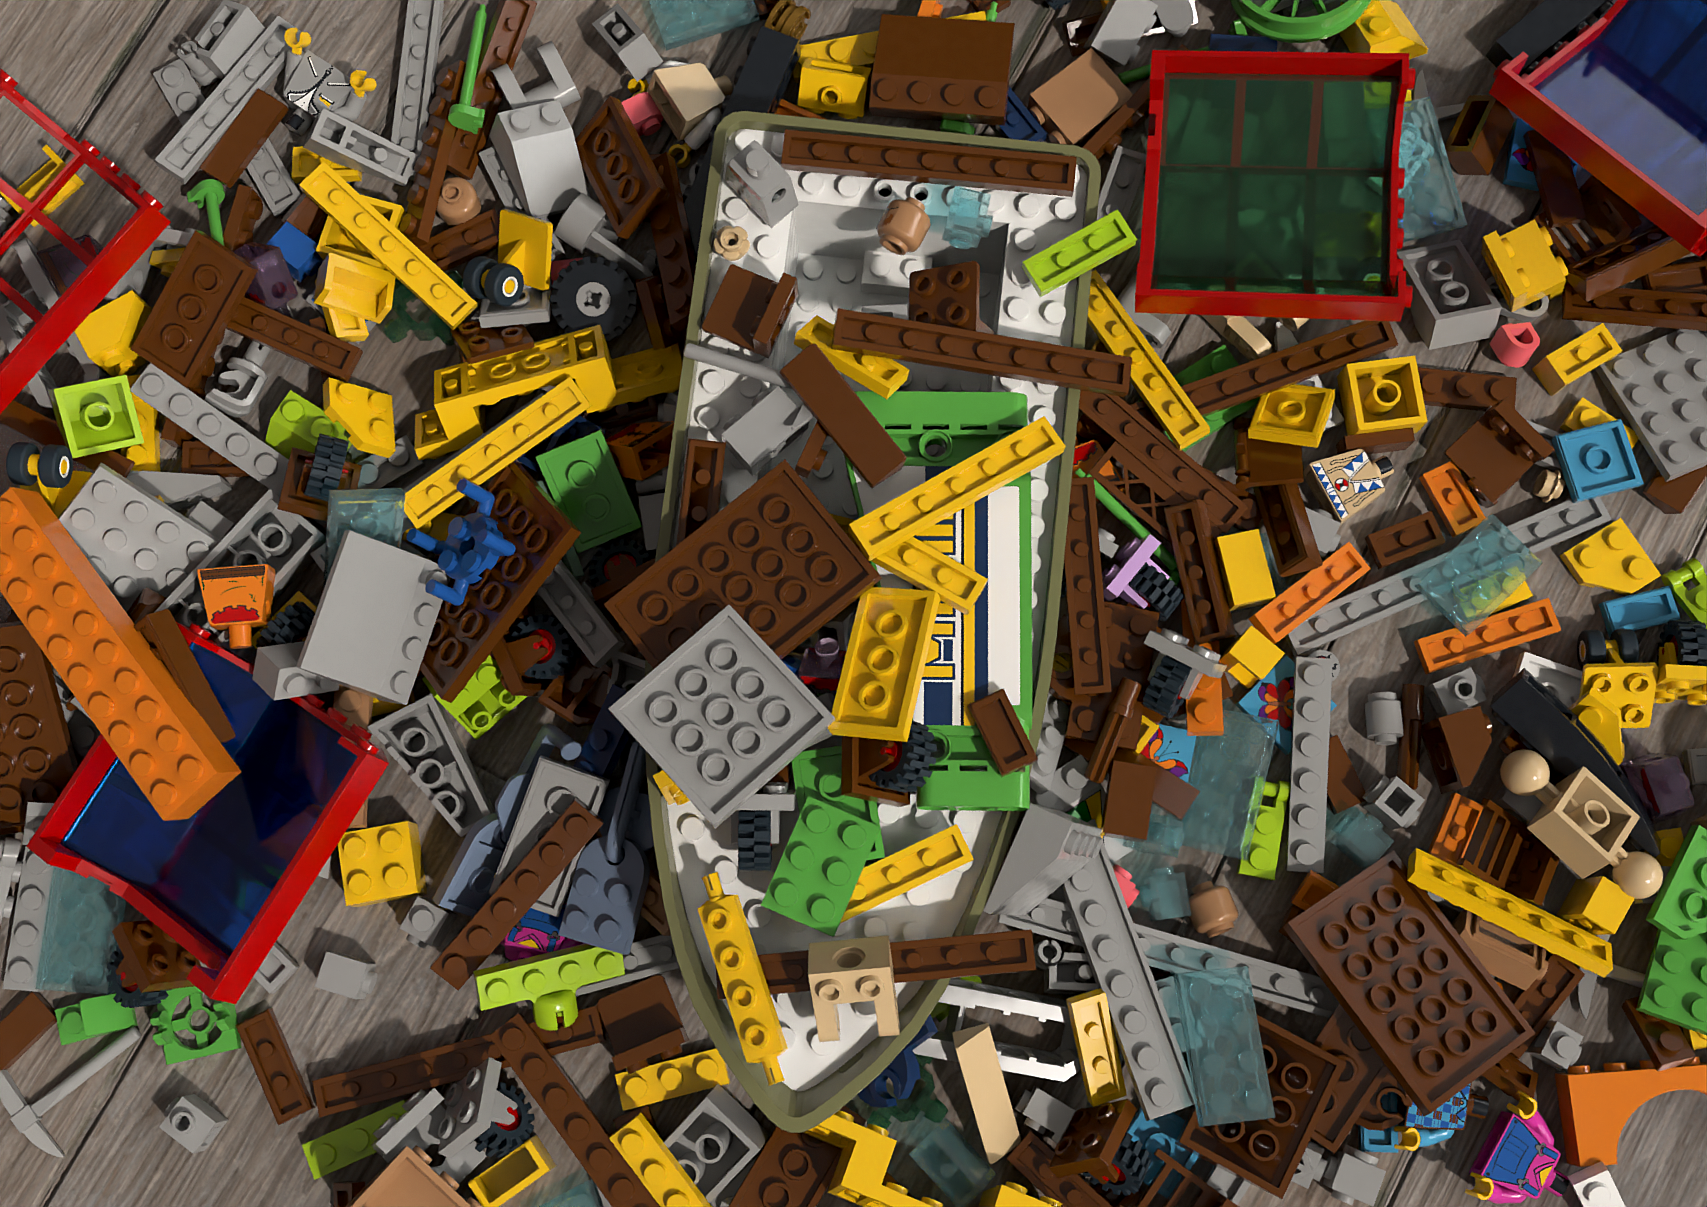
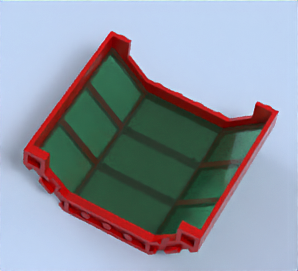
M1152 50L1149 128L1140 260L1137 263L1135 313L1401 322L1404 308L1411 307L1413 292L1412 285H1406V271H1403V259H1397V249H1402L1404 240V228H1398V219H1403L1404 198H1398V189H1403L1405 168H1399V148L1404 102L1407 90L1414 89L1416 74L1415 68H1409V53Z

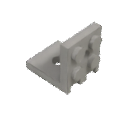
M168 225L104 299L110 303L133 290L147 303L157 271V267L149 264L152 251L186 248L193 233L198 230L186 228L183 232L174 230Z
M435 1088L426 1093L423 1089L418 1090L402 1105L406 1112L397 1120L393 1116L390 1117L373 1133L378 1139L371 1144L372 1148L388 1164L404 1146H408L412 1150L417 1145L425 1152L426 1148L430 1145H439L441 1138L438 1136V1130L446 1114V1110L439 1103L444 1098ZM473 1141L452 1158L445 1156L444 1161L439 1166L429 1167L438 1175L445 1171L459 1184L487 1156L483 1150L479 1152L475 1149L477 1143Z

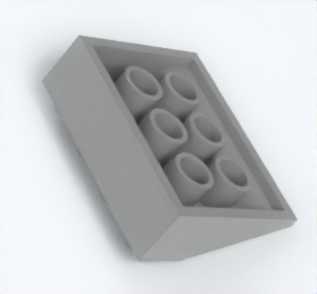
M345 530L296 667L378 700L407 705L443 601L427 593L425 590L426 584L429 580L434 579L448 586L451 577L433 561L356 532Z
M1030 803V810L1026 811L983 911L992 915H1026L1084 867L1090 857L1094 859L1097 856L1103 843V838L1099 837L1102 829L1063 811Z

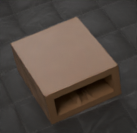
M1091 48L1032 92L1027 109L1048 132L1051 143L1083 147L1133 94Z

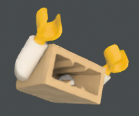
M668 60L645 76V80L642 81L640 79L637 82L634 78L628 82V89L630 93L641 89L633 96L642 92H648L678 141L685 140L683 145L675 144L669 149V154L673 158L677 153H684V157L678 161L677 167L685 168L690 163L689 152L692 149L696 151L708 139L712 127L719 124L722 118L721 107L725 96L732 94L733 87L726 75L713 79L706 66L702 63L688 64Z

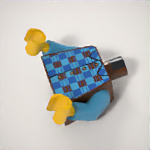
M1471 1082L1431 1114L1424 1117L1414 1102L1412 1107L1406 1106L1399 1096L1397 1110L1403 1117V1121L1398 1124L1400 1126L1394 1127V1131L1401 1132L1402 1141L1399 1145L1394 1144V1147L1396 1149L1414 1151L1418 1147H1428L1451 1138L1454 1130H1464L1467 1115L1482 1119L1486 1117L1489 1107L1488 1098L1472 1094Z

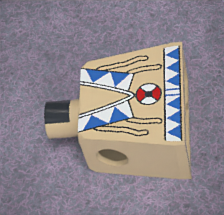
M1357 449L1312 462L1303 471V476L1321 509L1330 513L1333 516V520L1340 522L1341 525L1385 492L1381 479L1393 474L1394 469L1387 456L1383 455L1370 462L1365 451Z

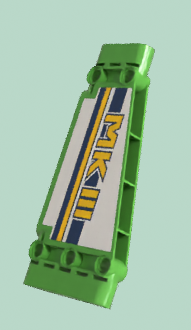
M854 391L906 456V461L900 471L874 488H871L844 454L858 517H863L1027 426V395L1018 392L895 391L888 399H885L873 391ZM931 445H940L946 452L940 457H932L925 450ZM1029 471L913 536L988 579L986 586L968 616L941 600L939 601L912 721L926 725L929 728L928 732L933 733L935 737L932 741L940 742L945 749L943 756L936 759L935 765L929 764L928 769L947 771H933L930 778L923 776L926 784L923 787L916 786V809L950 811L1030 810V765L1019 769L1024 770V772H1013L1001 778L967 708L968 704L1004 688L1029 739V730L1032 729L1031 472ZM869 561L882 578L875 584V587L921 590ZM960 770H986V771H960Z

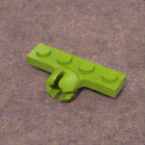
M582 944L475 970L473 974L478 1006L481 1011L522 1000H531L533 1017L537 1026L544 1030H558L556 1014L557 1017L562 1016L564 1028L572 1025L578 1017L576 991L579 987L625 975L623 954L590 944Z

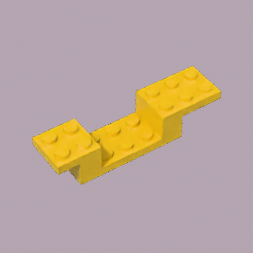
M600 325L535 342V347L474 364L464 362L435 370V409L415 414V452L420 461L427 458L437 459L449 452L462 449L486 432L484 405H493L503 398L514 395L525 396L532 393L535 389L546 386H557L569 377L576 380L577 386L592 405L586 410L587 414L595 411L605 412L616 405L627 402H640L648 396L675 392L679 390L683 363L679 345L677 343L658 350L651 348L612 359Z
M839 1110L816 1127L803 1132L843 1149L828 1193L862 1207H943L942 1203L928 1197H922L921 1201L907 1196L909 1190L898 1184L887 1182L886 1187L882 1185L897 1140L887 1137L889 1132L886 1129L873 1124H868L867 1128L853 1123L854 1117ZM1006 1182L1005 1185H997L983 1191L978 1207H1061L1062 1203L1045 1196H1040V1200L1026 1195L1027 1189L1016 1183Z

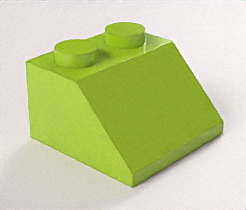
M127 375L48 390L58 427L67 448L71 452L72 459L144 443Z
M290 390L270 418L265 444L289 460L292 447L314 453L319 434L349 441L348 438L351 435L338 421L333 423L325 415L324 410ZM349 441V444H348V449H347V451L349 450V448H350L351 445H352V443H351L350 441Z

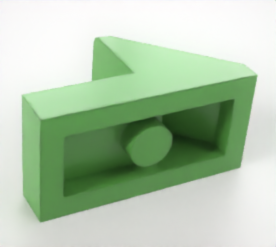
M117 993L79 1001L78 1004L56 1009L55 1014L61 1045H69L130 1027H136L138 1024L135 1009L122 1007L121 1002L116 1003L113 998Z

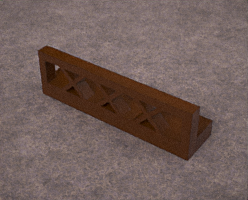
M1117 441L1112 442L1088 473L1172 545L1169 531H1167L1168 526L1163 527L1156 521L1155 507H1170L1187 501ZM1109 459L1122 470V481H1109L1099 473ZM1138 483L1149 493L1150 503H1134L1130 499L1129 484ZM1114 485H1123L1124 493ZM1150 507L1151 516L1141 508ZM1210 521L1215 541L1222 530Z

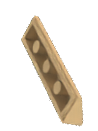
M986 1023L952 1032L986 1156L989 1164H993L1016 1148L1022 1141L990 1027Z

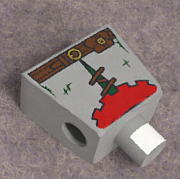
M752 141L727 163L725 181L771 229L798 206L791 177L757 141ZM774 194H778L780 196L778 199L772 201Z

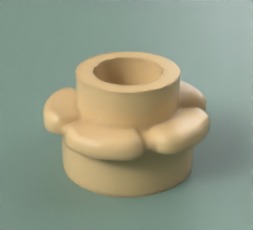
M729 225L722 227L717 232L718 237L714 239L715 251L729 261L741 259L750 248V242L747 240L748 234L739 226L735 228ZM729 240H734L735 244L729 245L728 242Z
M1546 469L1543 470L1535 481L1533 494L1541 497L1545 503L1549 502L1552 498L1557 499L1565 485V481L1560 479L1561 472L1558 470L1554 472Z

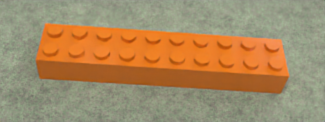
M10 487L0 497V592L162 820L189 819L242 771L202 716H200L178 688L174 678L162 661L158 660L150 650L152 647L141 632L135 630V624L41 494L36 491Z

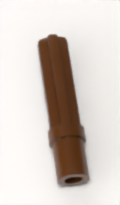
M1122 677L1114 699L1108 706V716L1084 773V777L1087 780L1097 784H1101L1104 781L1128 719L1131 720L1134 713L1133 708L1142 688L1141 684Z
M1403 684L1401 710L1404 736L1399 738L1397 777L1411 789L1416 790L1418 787L1421 730L1425 712H1423L1425 686Z

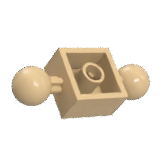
M1526 749L1517 750L1510 753L1504 759L1500 775L1505 787L1516 795H1535L1543 802L1527 826V829L1582 879L1611 864L1613 866V882L1619 885L1627 895L1635 899H1644L1654 895L1659 890L1663 881V871L1658 861L1647 853L1638 851L1628 853L1621 847L1640 816L1586 767H1581L1554 786L1549 782V766L1546 760L1537 752Z

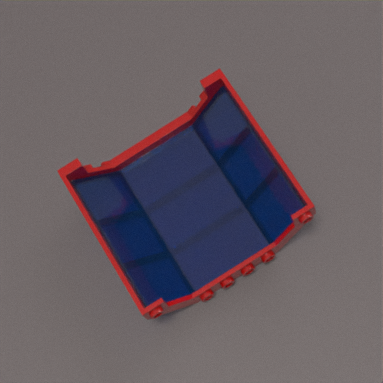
M1617 0L1599 21L1592 26L1585 25L1571 43L1565 41L1556 50L1553 57L1550 59L1548 57L1543 58L1530 75L1524 73L1521 77L1519 76L1528 58L1525 52L1519 54L1512 61L1506 59L1498 66L1493 74L1495 81L1489 91L1490 95L1688 251L1699 257L1707 251V0Z
M176 622L236 734L235 738L223 744V747L242 772L189 819L163 821L100 733L26 847L49 865L73 871L85 878H88L90 875L109 885V891L125 899L208 967L194 965L186 978L210 999L236 1004L387 768L389 762L382 748L369 740L373 735L372 733L355 723L351 727L345 724L348 717L332 707H329L327 711L323 709L322 706L325 701L314 694H308L306 696L274 701L252 679L254 664L209 639L211 633L193 622L189 627Z

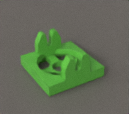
M196 986L166 991L169 996L157 1004L158 1012L153 1013L150 1018V1023L153 1026H158V1032L152 1036L158 1046H164L166 1065L242 1048L241 1038L235 1026L238 1024L235 1004L215 1000L213 1004L215 1011H212L209 1007L204 1006L203 992ZM189 996L191 1009L187 1012L186 1017L172 1021V1015L176 1006L185 997ZM197 1010L206 1011L210 1018L208 1026L202 1031L195 1030L191 1025V1017ZM216 1023L222 1033L214 1043L210 1044L208 1032L213 1029ZM187 1029L190 1033L195 1034L198 1048H191L182 1044L176 1038L174 1032Z

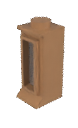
M1465 909L1452 922L1451 925L1489 974L1525 991L1535 980H1541L1546 974L1549 963L1545 960V948L1520 938L1492 922H1487L1480 916H1476Z

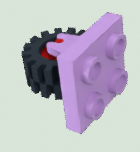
M1149 534L1140 540L1135 537L1130 543L1127 542L1114 557L1118 560V563L1112 565L1109 570L1106 568L1102 572L1104 601L1108 602L1120 596L1136 608L1159 612L1158 620L1166 621L1184 599V596L1180 593L1181 590L1174 586L1175 583L1172 580H1168L1170 577L1149 558L1161 542Z

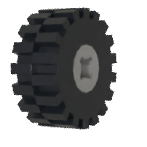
M598 256L597 258L583 257L582 260L570 262L567 268H562L558 273L557 280L553 282L552 295H550L551 310L559 326L566 333H571L600 325L606 343L623 335L624 331L632 324L637 310L636 291L626 271L620 268L617 263Z

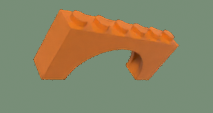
M1696 1056L1692 1063L1657 1071L1651 1059L1639 1060L1640 1067L1627 1068L1626 1062L1603 1063L1604 1070L1591 1071L1590 1065L1584 1064L1569 1065L1566 1073H1555L1567 1163L1578 1167L1592 1166L1601 1161L1604 1165L1617 1164L1619 1137L1632 1113L1651 1098L1670 1091L1695 1090L1707 1095V1062H1700L1699 1056Z

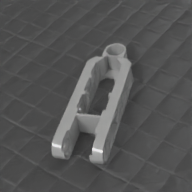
M26 237L11 245L23 263L20 266L32 288L21 293V295L44 315L61 295L39 256L40 252ZM0 291V337L9 353H11L27 335L23 326L33 320L11 300L8 301L6 295ZM73 332L67 339L70 345L67 349L70 354L78 359L86 373L83 375V383L111 378L106 371L88 358L78 337ZM44 364L27 385L37 403L49 409L55 415L48 390L58 387Z
M951 978L945 992L938 1001L951 1004L945 1032L938 1030L936 1034L913 1050L914 1054L959 1062L952 1032L961 1030L966 1007L975 1009V1005L998 1009L1004 1015L1010 1016L1011 1012L1034 1016L1040 1022H1045L1046 1019L1064 1022L1065 1024L1061 1045L1052 1052L994 1041L1001 1070L1065 1082L1081 1069L1065 999L957 978ZM1115 1036L1119 1059H1121L1122 1053Z

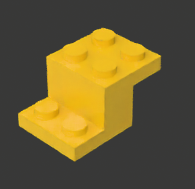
M1535 219L1500 237L1497 231H1494L1484 236L1482 240L1481 254L1511 312L1545 296H1548L1550 301L1562 295L1566 282L1565 276L1569 274L1563 259L1560 256L1555 258L1549 246L1553 245L1548 230L1545 226L1539 228Z

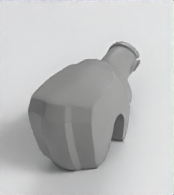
M251 341L242 358H230L227 363L230 371L221 373L218 378L219 384L232 385L235 387L236 392L225 393L213 388L207 392L204 400L229 416H247L256 404L268 379L267 374L261 368L271 349L263 345L260 350L258 348L260 344Z

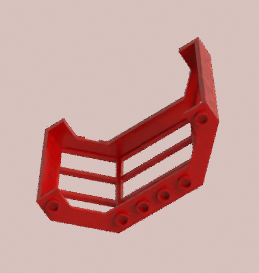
M0 69V99L4 95L75 156L33 203L0 178V191L25 211L0 239V257L35 219L86 264L87 268L45 315L0 276V291L36 323L0 364V414L171 223L160 212L164 206L146 190L140 195L137 192L141 188L138 183L125 172L119 177L117 174L121 169L106 156L99 160L97 157L101 152L86 139H83L80 143L77 142L14 89L19 83L2 69ZM84 163L138 208L136 213L95 258L42 212L44 207Z

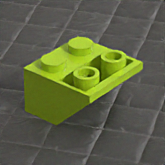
M490 654L452 703L442 700L425 676L422 678L432 695L476 740L527 697L512 696L504 688L500 680V668L497 661Z

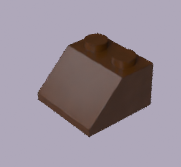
M1480 706L1446 715L1422 725L1421 736L1441 794L1470 786L1492 742L1490 736L1492 725L1489 717L1482 713Z

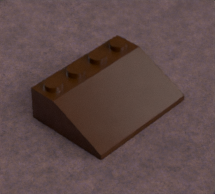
M881 14L869 101L872 116L933 121L945 119L965 123L1005 126L1015 23Z
M1244 1008L1238 1012L1198 1094L1200 1103L1192 1106L1175 1144L1238 1178L1283 1199L1347 1062Z

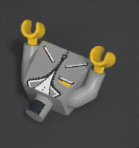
M296 27L288 28L284 38L287 45L292 47V49H289L287 53L283 97L294 112L285 125L301 137L309 126L314 123L316 116L323 108L351 122L356 121L367 99L365 92L374 91L377 86L375 79L366 78L364 81L367 72L361 70L354 71L348 77L311 51L307 50L304 53L302 48L307 47L311 43L310 34L308 32H301L298 42L296 38L298 29Z

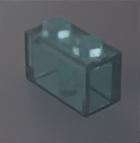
M946 1118L909 1153L956 1207H965L996 1175L995 1171Z

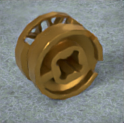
M779 0L769 14L764 27L800 40L808 26L804 23L805 18L809 20L811 12L804 6H796L794 0Z

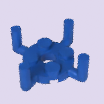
M465 478L458 482L457 491L479 502L476 513H471L463 518L460 516L455 517L448 526L449 535L446 541L437 540L415 528L410 529L407 533V540L440 555L438 567L444 570L449 577L455 579L453 588L431 579L426 584V592L455 606H459L464 602L469 584L476 583L482 579L478 575L486 568L491 570L497 563L499 556H512L516 550L515 545L504 539L502 532L497 529L496 524L498 522L490 517L495 500L494 495Z

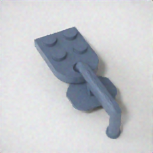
M548 723L541 727L519 770L507 780L495 802L496 812L480 819L467 833L432 899L438 906L473 916L491 895L489 890L494 880V875L497 872L540 755L549 758L556 746L561 750L562 758L566 760L575 759L580 755L582 749L578 742H575L569 735L553 724Z
M636 740L631 746L621 787L613 788L604 795L598 816L604 820L603 825L599 828L603 837L592 841L583 850L578 860L558 934L559 936L625 955L630 954L649 882L650 867L645 852L654 847L649 795L639 792L646 768V751Z

